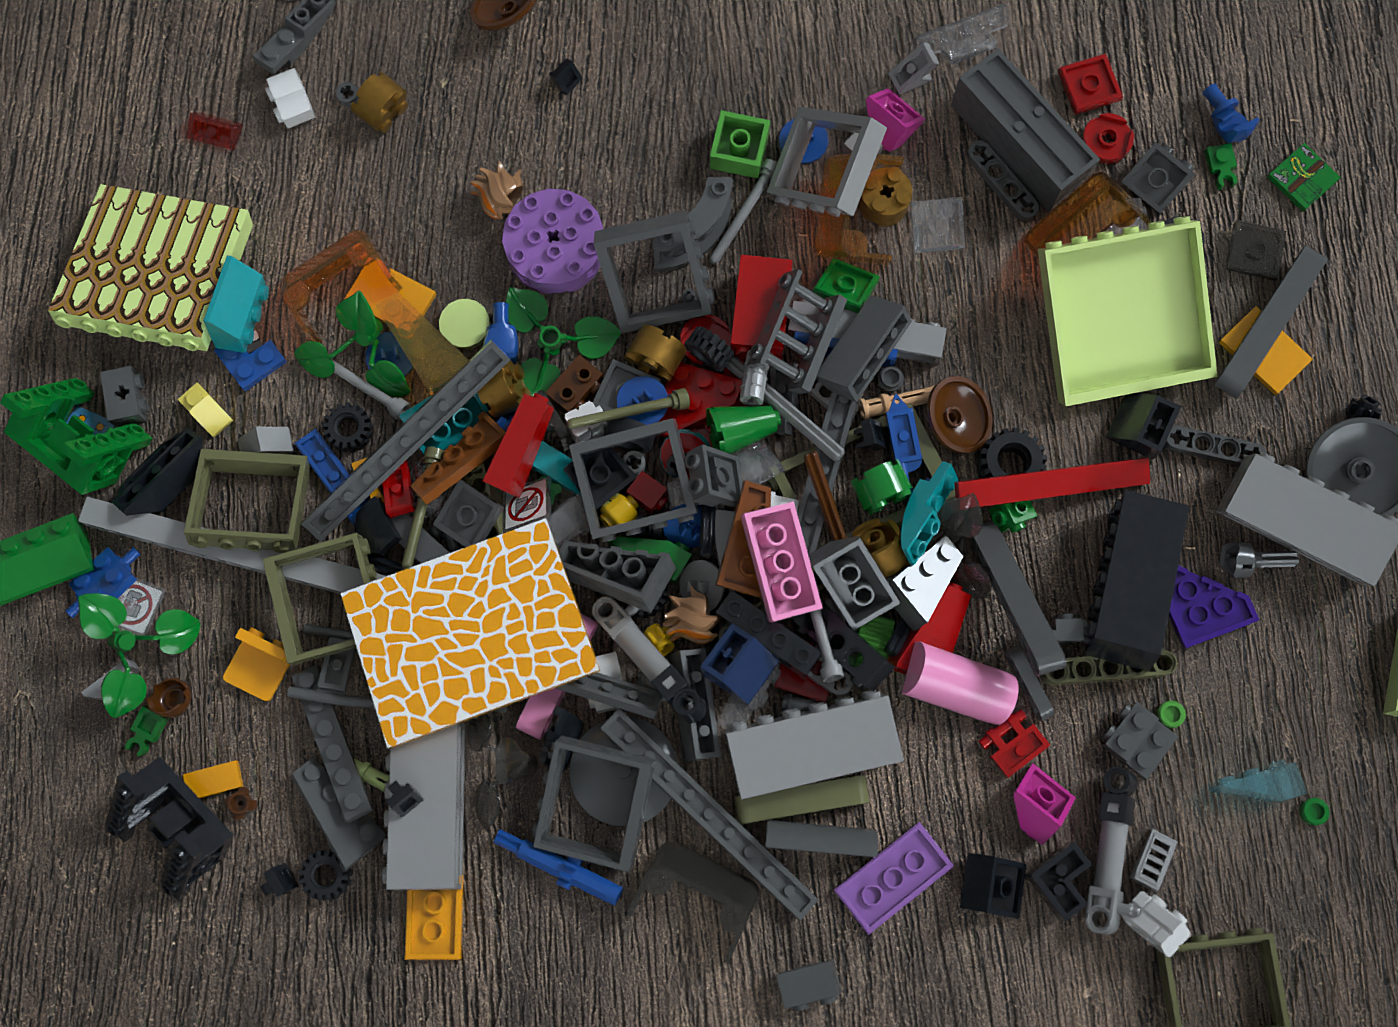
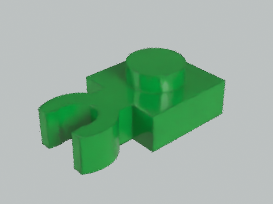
M1232 144L1207 147L1204 153L1209 173H1217L1218 175L1215 182L1217 189L1221 190L1223 188V179L1230 182L1231 188L1235 187L1237 176L1231 171L1236 169L1237 163Z
M143 705L130 728L136 735L126 742L125 749L131 750L138 743L140 749L137 752V756H145L149 751V741H158L169 718L160 717L150 711L148 705Z

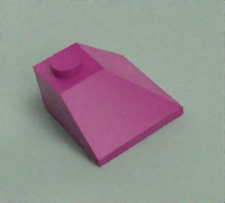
M889 88L872 94L866 99L868 117L887 127L881 143L884 150L891 152L899 148L925 121L923 116Z
M1033 763L1029 766L1013 794L1020 828L1041 845L1061 827L1076 799L1075 796Z

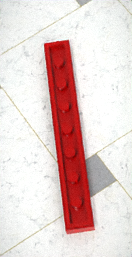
M1143 457L954 482L956 509L1150 484L1149 458Z

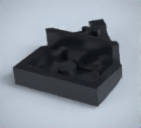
M374 496L356 513L355 533L361 535L363 539H367L370 554L385 557V552L402 540L393 521L387 515L386 508L380 498Z

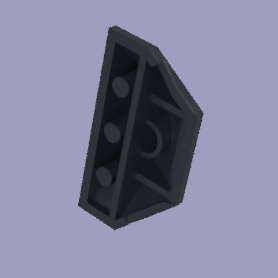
M187 427L181 433L175 434L164 441L125 479L112 503L126 516L162 512L194 481L203 439Z

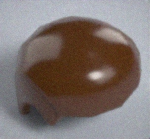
M167 678L153 686V693L151 697L146 698V703L149 710L158 716L176 718L187 710L192 697L191 689L188 684L178 678Z

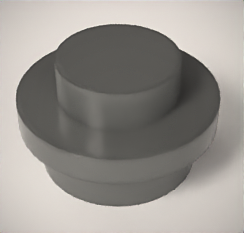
M893 366L883 368L878 375L879 386L887 392L899 390L904 381L903 373Z

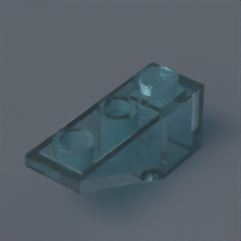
M1285 759L1269 763L1270 769L1260 771L1259 767L1243 771L1244 777L1235 779L1233 775L1217 779L1219 785L1210 787L1212 793L1270 803L1282 802L1308 794L1296 762L1286 764Z

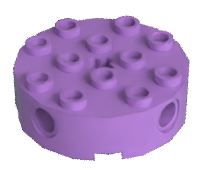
M545 189L529 194L513 207L504 223L502 243L511 271L523 285L542 294L566 291L569 293L582 288L599 271L601 266L594 246V232L602 230L603 226L599 213L586 198L569 190Z

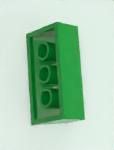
M74 513L0 540V606L94 570L88 532L82 523L78 522V518Z

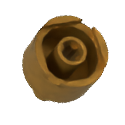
M379 71V76L372 74L361 85L356 93L359 99L357 104L352 101L351 111L376 131L386 133L392 126L394 116L397 113L399 115L403 114L407 109L408 102L405 101L407 91L382 71Z
M884 167L872 171L869 174L859 200V208L863 217L869 222L872 221L882 227L899 223L907 213L912 198V186L909 179L897 167Z
M643 325L624 358L638 365V370L650 375L654 374L662 381L669 383L684 357L686 347L672 335L670 338L662 335L663 330L651 325Z
M509 361L477 392L483 405L488 403L491 407V410L488 412L494 418H499L516 411L524 393L532 396L529 389L525 387L522 379L525 377V374L519 363L514 365Z
M879 518L872 519L855 528L852 535L853 537L861 538L886 578L899 570L907 568L909 562L902 550L901 532L898 525L891 519H887L888 522H880Z

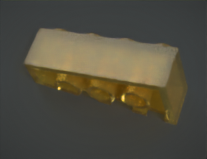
M398 292L375 305L430 396L436 393L469 361Z

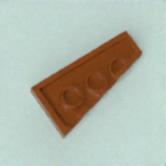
M484 411L477 416L479 421L473 428L468 426L461 433L463 438L455 446L450 444L444 451L443 459L440 462H433L411 485V488L426 505L437 499L440 494L453 484L459 482L462 477L480 466L484 460L498 450L506 432Z
M747 480L743 481L716 579V586L763 599L740 515L771 507L770 487Z

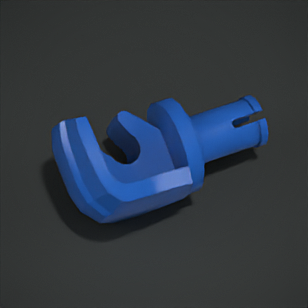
M1216 83L1211 84L1203 91L1202 95L1206 97L1215 109L1211 115L1213 124L1227 143L1244 141L1252 134L1259 123L1258 117L1248 121L1242 114L1235 111L1239 105L1236 98L1227 100Z
M496 302L492 305L493 324L486 328L483 347L492 340L515 365L518 360L519 349L517 329L509 324V304Z

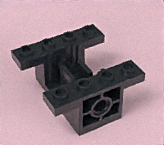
M158 757L133 776L126 770L117 777L106 827L113 837H119L125 843L133 837L135 827L161 807H164L150 818L152 824L147 827V830L164 849L172 844V847L168 849L170 860L163 865L164 872L160 883L163 891L168 896H173L179 902L188 894L190 885L226 857L234 835L161 757Z

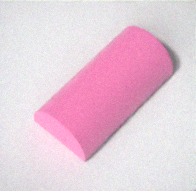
M794 502L740 515L768 621L774 622L822 609Z
M915 641L901 694L993 725H1000L1009 718L1014 710L1018 698V681L1011 673L920 641Z

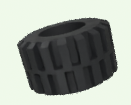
M1008 428L1002 429L1000 433H994L986 441L978 455L979 458L976 462V467H979L977 471L978 478L1009 475L998 464L997 457L1002 452H1013L1019 455L1025 464L1024 473L1046 470L1047 465H1045V462L1047 461V455L1042 453L1045 448L1043 444L1038 446L1037 442L1039 439L1036 436L1033 438L1029 437L1030 432L1027 430L1019 433V428H1013L1012 431H1009Z

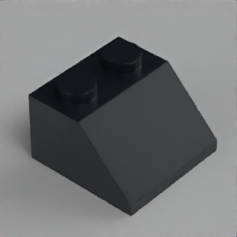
M968 853L964 867L965 875L960 895V908L1019 919L1027 864L996 856Z

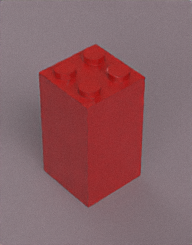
M741 255L731 337V350L734 351V356H737L741 361H746L747 351L757 342L778 291L779 279L785 272L792 271L793 260ZM785 316L779 328V330L783 331L784 333L787 318ZM774 340L769 353L782 360L784 344Z

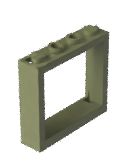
M201 449L184 529L188 544L197 548H205L207 546L220 547L225 550L245 548L255 552L273 550L278 553H286L296 550L311 470L308 457L302 455ZM212 472L298 477L288 534L201 529Z
M358 533L262 559L288 664L297 665L357 648L353 638L307 652L302 651L282 567L354 547L363 584L373 582L377 579L374 565L369 564L367 554H370L369 543L366 538L363 539Z
M1263 928L1246 929V935L1236 936L1235 931L1219 932V938L1212 939L1208 938V934L1191 936L1192 941L1179 945L1176 952L1258 943L1273 1025L1257 1027H1291L1274 933L1263 932ZM1156 948L1169 1027H1182L1171 959Z

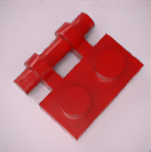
M1022 709L1011 714L1004 723L995 729L990 728L985 732L986 736L978 741L984 750L992 744L997 748L998 751L992 754L990 758L1006 779L1051 746L1034 723L1026 729L1023 728L1020 723L1027 718V715ZM1010 730H1013L1017 736L1005 744L1001 737Z

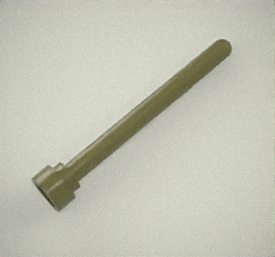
M682 388L673 390L672 394H669L666 398L571 418L567 421V426L570 429H575L669 407L677 411L685 410L690 407V399L686 389Z
M436 447L425 448L423 460H425L426 469L433 462H440L443 459L444 450ZM419 497L402 561L403 569L411 568L413 565L427 505Z

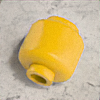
M617 493L601 506L599 519L605 527L637 520L638 512L636 509L639 506L630 495L625 497Z

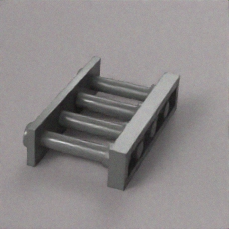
M800 269L785 272L779 279L778 291L757 342L750 349V358L747 366L750 368L763 366L767 363L791 378L788 390L795 394L809 393L811 391L847 302V299L840 294L823 299L799 284L798 282L803 272ZM794 293L819 308L816 322L789 307ZM784 316L809 331L810 337L806 345L779 330ZM774 340L800 354L801 359L797 368L769 353Z

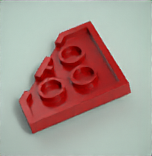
M681 362L671 381L666 384L665 390L669 395L672 394L673 390L685 388L689 395L690 407L680 411L669 407L660 421L673 418L676 419L678 430L691 427L695 429L706 423V408L739 405L742 380ZM665 433L657 436L667 438L669 435Z

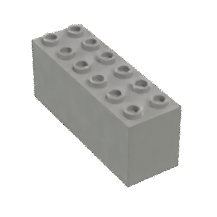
M1260 452V454L1255 453L1244 457L1215 512L1292 551H1296L1298 554L1360 585H1376L1398 544L1397 518L1388 514L1383 516L1373 512L1375 508L1361 501L1359 503L1348 500L1350 495L1334 489V491L1324 488V482L1314 477H1309V479L1299 475L1300 471L1287 464L1284 466L1274 463L1275 458L1266 453Z
M870 690L860 693L861 698L858 699L844 696L834 699L835 704L828 706L824 702L808 705V711L800 712L797 708L782 711V716L773 718L771 714L756 717L755 723L747 725L744 720L730 723L729 729H725L724 733L738 794L741 799L904 761L889 696L880 693V691L874 690L873 692Z
M463 722L391 748L390 754L386 755V770L390 771V782L385 784V798L388 799L392 796L387 787L397 780L402 786L409 783L424 799L403 818L394 812L390 806L389 810H385L384 826L388 827V838H384L383 853L387 855V867H383L382 881L383 884H386V889L388 890L462 889L465 724Z

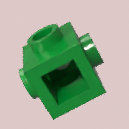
M1030 500L997 504L989 509L992 520L998 526L1001 533L1009 530L1012 534L1026 528V523L1037 517Z

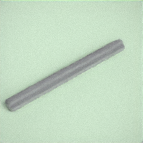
M733 356L726 367L740 380H743L744 362L737 356ZM766 382V392L764 393L763 400L772 406L774 410H778L781 416L833 461L837 462L844 455V449Z

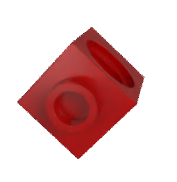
M643 471L640 472L626 491L627 496L630 495L639 506L652 515L656 510L661 511L669 500L667 498V488Z

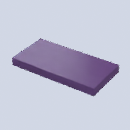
M918 822L881 851L878 857L871 859L836 887L834 891L867 935H869L954 867V865L922 824Z

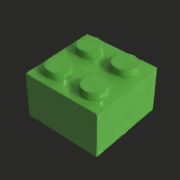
M721 110L710 154V169L759 179L770 133V120Z

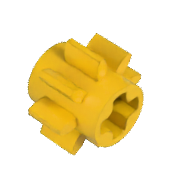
M653 624L644 631V635L665 656L674 648V643L670 640L674 634L667 635L666 632L670 628L669 626L661 627L660 624Z

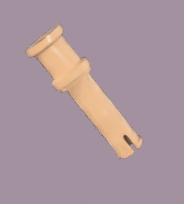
M934 386L897 395L906 405L912 404L915 407L927 404L929 394ZM883 393L877 398L859 399L858 405L862 420L885 415L889 411L894 395L889 396Z

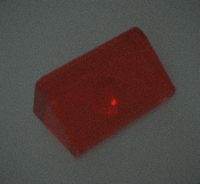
M194 112L189 115L187 138L235 150L243 124Z

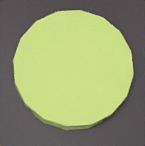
M458 299L448 304L442 311L439 319V330L444 340L457 349L465 348L467 350L481 345L486 336V328L490 325V317L485 308L477 301L470 299Z

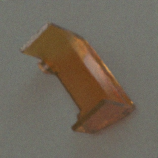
M851 154L833 155L826 160L820 196L835 198ZM877 154L868 178L874 175L877 166L897 167L900 169L904 162V157ZM826 210L823 214L818 213L815 250L821 257L890 264L892 255L867 253V238L860 231L849 230V215L840 214L839 217L828 214Z
M1098 172L1088 178L1030 229L1024 238V242L1038 257V249L1046 248L1045 243L1061 241L1062 244L1072 243L1071 238L1078 236H1087V239L1097 238V233L1106 231L1113 224L1118 228L1131 226L1137 218L1147 226L1151 221L1117 183L1105 172Z
M354 230L286 274L281 281V289L286 305L303 332L313 341L322 342L302 311V308L310 300V292L352 264L367 266L376 260L398 291L403 289L366 232Z

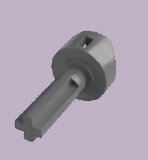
M1247 542L1225 544L1221 547L1219 553V564L1233 578L1251 577L1255 568L1295 567L1296 564H1299V559L1297 558L1298 553L1296 551L1254 552L1253 547ZM1229 553H1235V556H1230Z

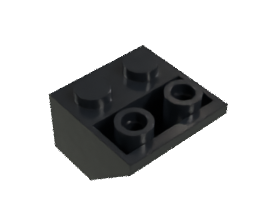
M1143 393L1124 395L1105 438L1154 460L1161 453L1182 406L1158 395Z

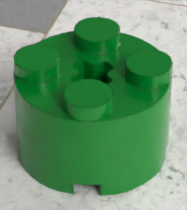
M896 459L893 464L891 461H888L864 472L865 478L858 481L856 477L850 482L864 512L868 511L870 516L883 511L884 507L890 502L897 505L907 500L908 496L912 494L911 490L913 489L899 459Z

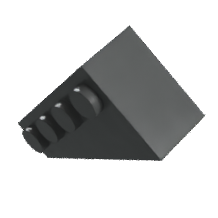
M565 541L559 550V555L569 581L649 613L652 612L676 570L669 553L659 552V554H651L646 550L636 549V552L622 550L621 547L613 546L611 548H601L596 544Z

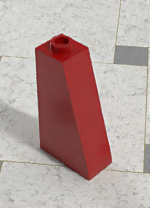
M524 393L483 479L484 482L520 498L554 408L547 404L549 399L537 393H534L533 397Z
M949 583L928 623L916 631L911 630L897 656L893 657L890 655L887 660L895 667L894 671L903 675L907 674L915 641H920L953 653L971 598L970 594L962 591V586Z

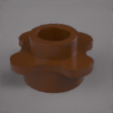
M240 787L238 792L225 799V806L229 808L233 813V817L237 820L243 819L247 812L250 810L254 811L258 805L257 801L250 797L249 789L246 787ZM240 801H243L242 806L239 805Z

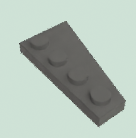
M313 757L292 773L291 779L306 806L312 811L315 817L314 820L327 838V844L332 853L334 852L337 856L343 873L384 840L386 834L367 814L349 823L345 820L328 772Z

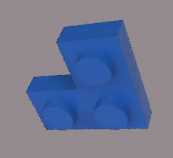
M271 340L251 354L247 350L246 353L219 348L214 350L245 392L287 363Z

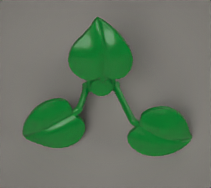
M513 287L508 290L506 303L509 304L508 315L510 324L522 333H527L536 326L541 330L540 340L545 347L543 362L537 358H530L521 364L525 377L522 379L532 397L534 393L546 397L545 392L561 375L559 368L548 364L550 350L558 348L562 340L578 341V350L583 356L590 359H598L605 356L612 349L621 335L619 328L612 322L595 316L584 317L575 324L576 337L561 334L555 326L544 327L539 323L545 320L548 315V304L541 294L532 290Z
M361 290L342 300L337 305L335 311L337 319L343 327L348 330H355L351 338L330 354L327 353L323 344L316 341L304 342L294 352L298 363L306 371L316 377L326 378L335 371V364L331 359L356 340L362 346L372 345L369 359L371 369L365 374L367 382L390 397L405 396L412 391L408 387L403 373L395 364L386 360H379L374 363L376 349L380 343L377 337L383 331V325L375 318Z
M89 593L78 596L79 622L82 630L93 639L107 638L108 645L117 650L116 655L119 656L125 670L124 672L116 669L109 671L101 685V697L104 708L112 718H118L137 708L143 702L147 692L143 677L135 673L130 674V667L124 652L131 650L136 640H159V648L163 653L179 654L187 650L195 642L201 624L199 619L185 611L170 609L161 613L155 622V631L158 635H133L130 631L118 627L127 618L126 608L120 600L101 593Z

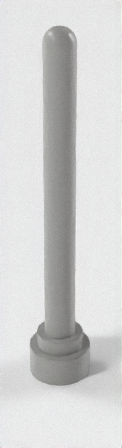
M765 159L761 166V177L710 256L709 261L711 264L716 265L719 263L767 184L771 181L777 166V162L774 160Z
M332 360L335 364V371L333 373L385 405L389 414L398 421L401 420L399 415L410 409L411 405L406 400L396 397L391 398Z
M820 609L811 611L810 615L820 652H822L823 663L820 670L822 680L825 683L840 680L844 677L842 666L833 658Z

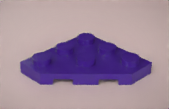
M1178 565L1169 618L1183 650L1260 620L1249 595L1233 591L1224 587L1219 582L1205 576L1196 575Z

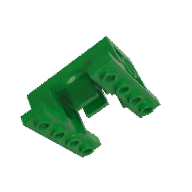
M77 378L4 394L0 404L12 412L4 433L81 495L116 484L132 451L148 447L153 439L141 426L134 423L113 429L109 427L106 433H98L95 436L93 435L95 430L76 415L71 416L67 424L66 421L73 406L91 401L95 394L94 391L87 387L84 381Z

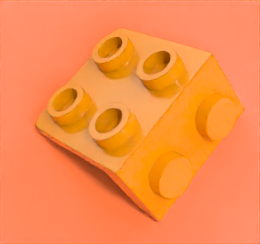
M250 627L249 631L240 628L235 638L242 642L225 671L223 679L227 683L264 701H270L290 666L287 663L283 643L276 639L272 643L264 640L265 634Z

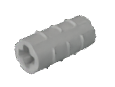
M748 350L746 361L744 362L745 367L742 374L743 380L740 386L739 400L747 406H760L763 404L764 393L766 392L765 386L768 380L767 373L770 367L767 363L763 366L752 368L747 366L750 358V350Z

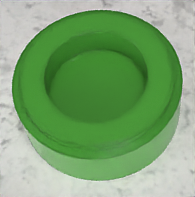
M1167 701L1158 707L1156 716L1159 718L1158 721L1167 728H1175L1184 722L1186 713L1180 703Z

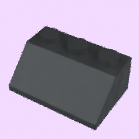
M860 537L831 541L808 555L812 567L853 631L900 604L899 599Z

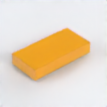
M237 760L183 774L184 783L200 799L244 787L239 761Z

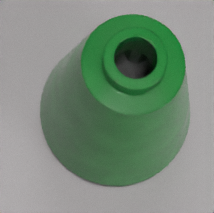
M772 406L706 408L705 412L707 426H710L711 434L709 437L712 447L729 454H734L777 432L778 426L781 425L778 410H773Z

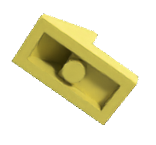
M198 382L178 398L181 404L213 438L233 421Z

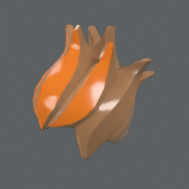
M498 161L496 172L480 167V172L485 176L477 174L475 176L477 180L471 181V184L478 188L471 190V194L480 197L484 212L493 219H502V213L510 214L515 206L514 203L519 199L524 189L520 177L521 169L514 176H511L503 168L501 162Z
M690 585L691 596L687 598L670 596L676 608L664 615L665 619H669L662 624L663 627L671 626L666 632L667 635L674 634L670 639L671 641L682 637L697 644H706L712 642L718 636L717 633L713 634L711 630L720 620L717 616L710 615L709 601L706 594L696 591Z

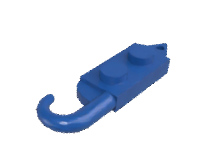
M895 394L889 411L885 413L893 459L894 461L899 459L909 480L908 473L919 468L922 463V455L913 409L909 408Z

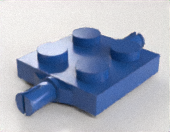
M107 547L92 561L93 571L75 577L68 583L76 593L77 600L65 610L66 613L75 618L79 613L78 596L83 594L101 593L118 599L137 581L131 572L130 564L141 556L140 552L132 547L121 558Z

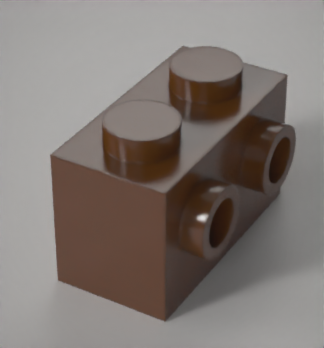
M578 355L545 392L546 397L549 399V402L564 414L575 408L579 410V406L585 404L592 395L596 396L604 379L603 373L581 355Z

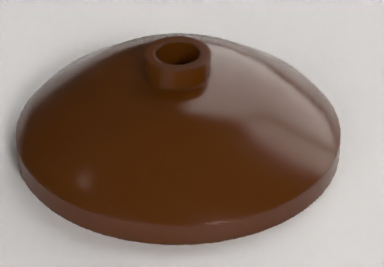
M474 0L470 8V16L474 24L481 29L501 30L522 20L531 11L536 0Z
M962 376L945 378L933 387L927 402V417L930 428L937 440L945 448L960 454L971 453L984 446L991 434L993 418L989 401L982 389L970 379Z

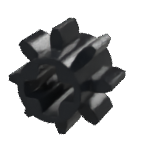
M1361 395L1359 400L1352 398L1346 413L1350 414L1349 419L1357 417L1379 419L1382 415V409L1378 408L1380 405L1378 400L1368 395Z

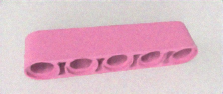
M581 614L591 641L598 622ZM554 688L529 697L517 722L516 729L541 740L554 716V709L556 706H559L565 691Z

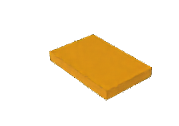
M369 258L345 299L361 290L375 318L412 337L437 294L434 290Z
M1255 306L1218 343L1233 355L1261 310ZM1282 331L1254 373V376L1276 396L1313 359Z
M462 875V889L407 890L405 960L461 959L464 875Z

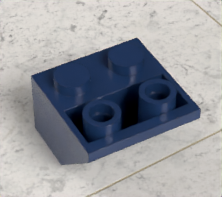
M732 623L700 668L704 677L746 705H749L776 668L779 660L755 637Z

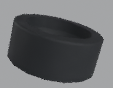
M626 417L607 422L603 436L645 426L646 424ZM655 436L618 445V447L640 453H649Z

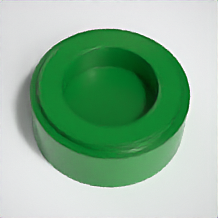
M1308 798L1299 807V815L1308 825H1321L1329 818V807L1320 798Z

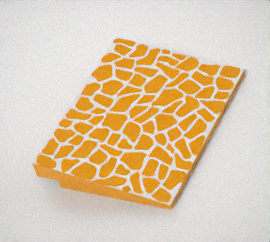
M546 518L341 593L387 748L400 746L600 672L590 638Z

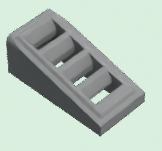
M1151 829L1129 879L1152 891H1158L1170 864L1177 841ZM1155 839L1168 845L1167 849L1164 850L1153 844ZM1151 849L1162 854V860L1149 854ZM1147 859L1158 864V868L1155 869L1146 864ZM1143 869L1153 873V879L1142 874Z

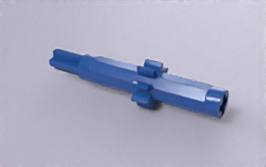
M501 829L497 832L493 843L517 854V857L557 877V885L567 890H570L573 885L614 906L618 902L623 887L581 867L584 860L568 857L567 860L553 852L533 847L534 843L527 839L523 841Z

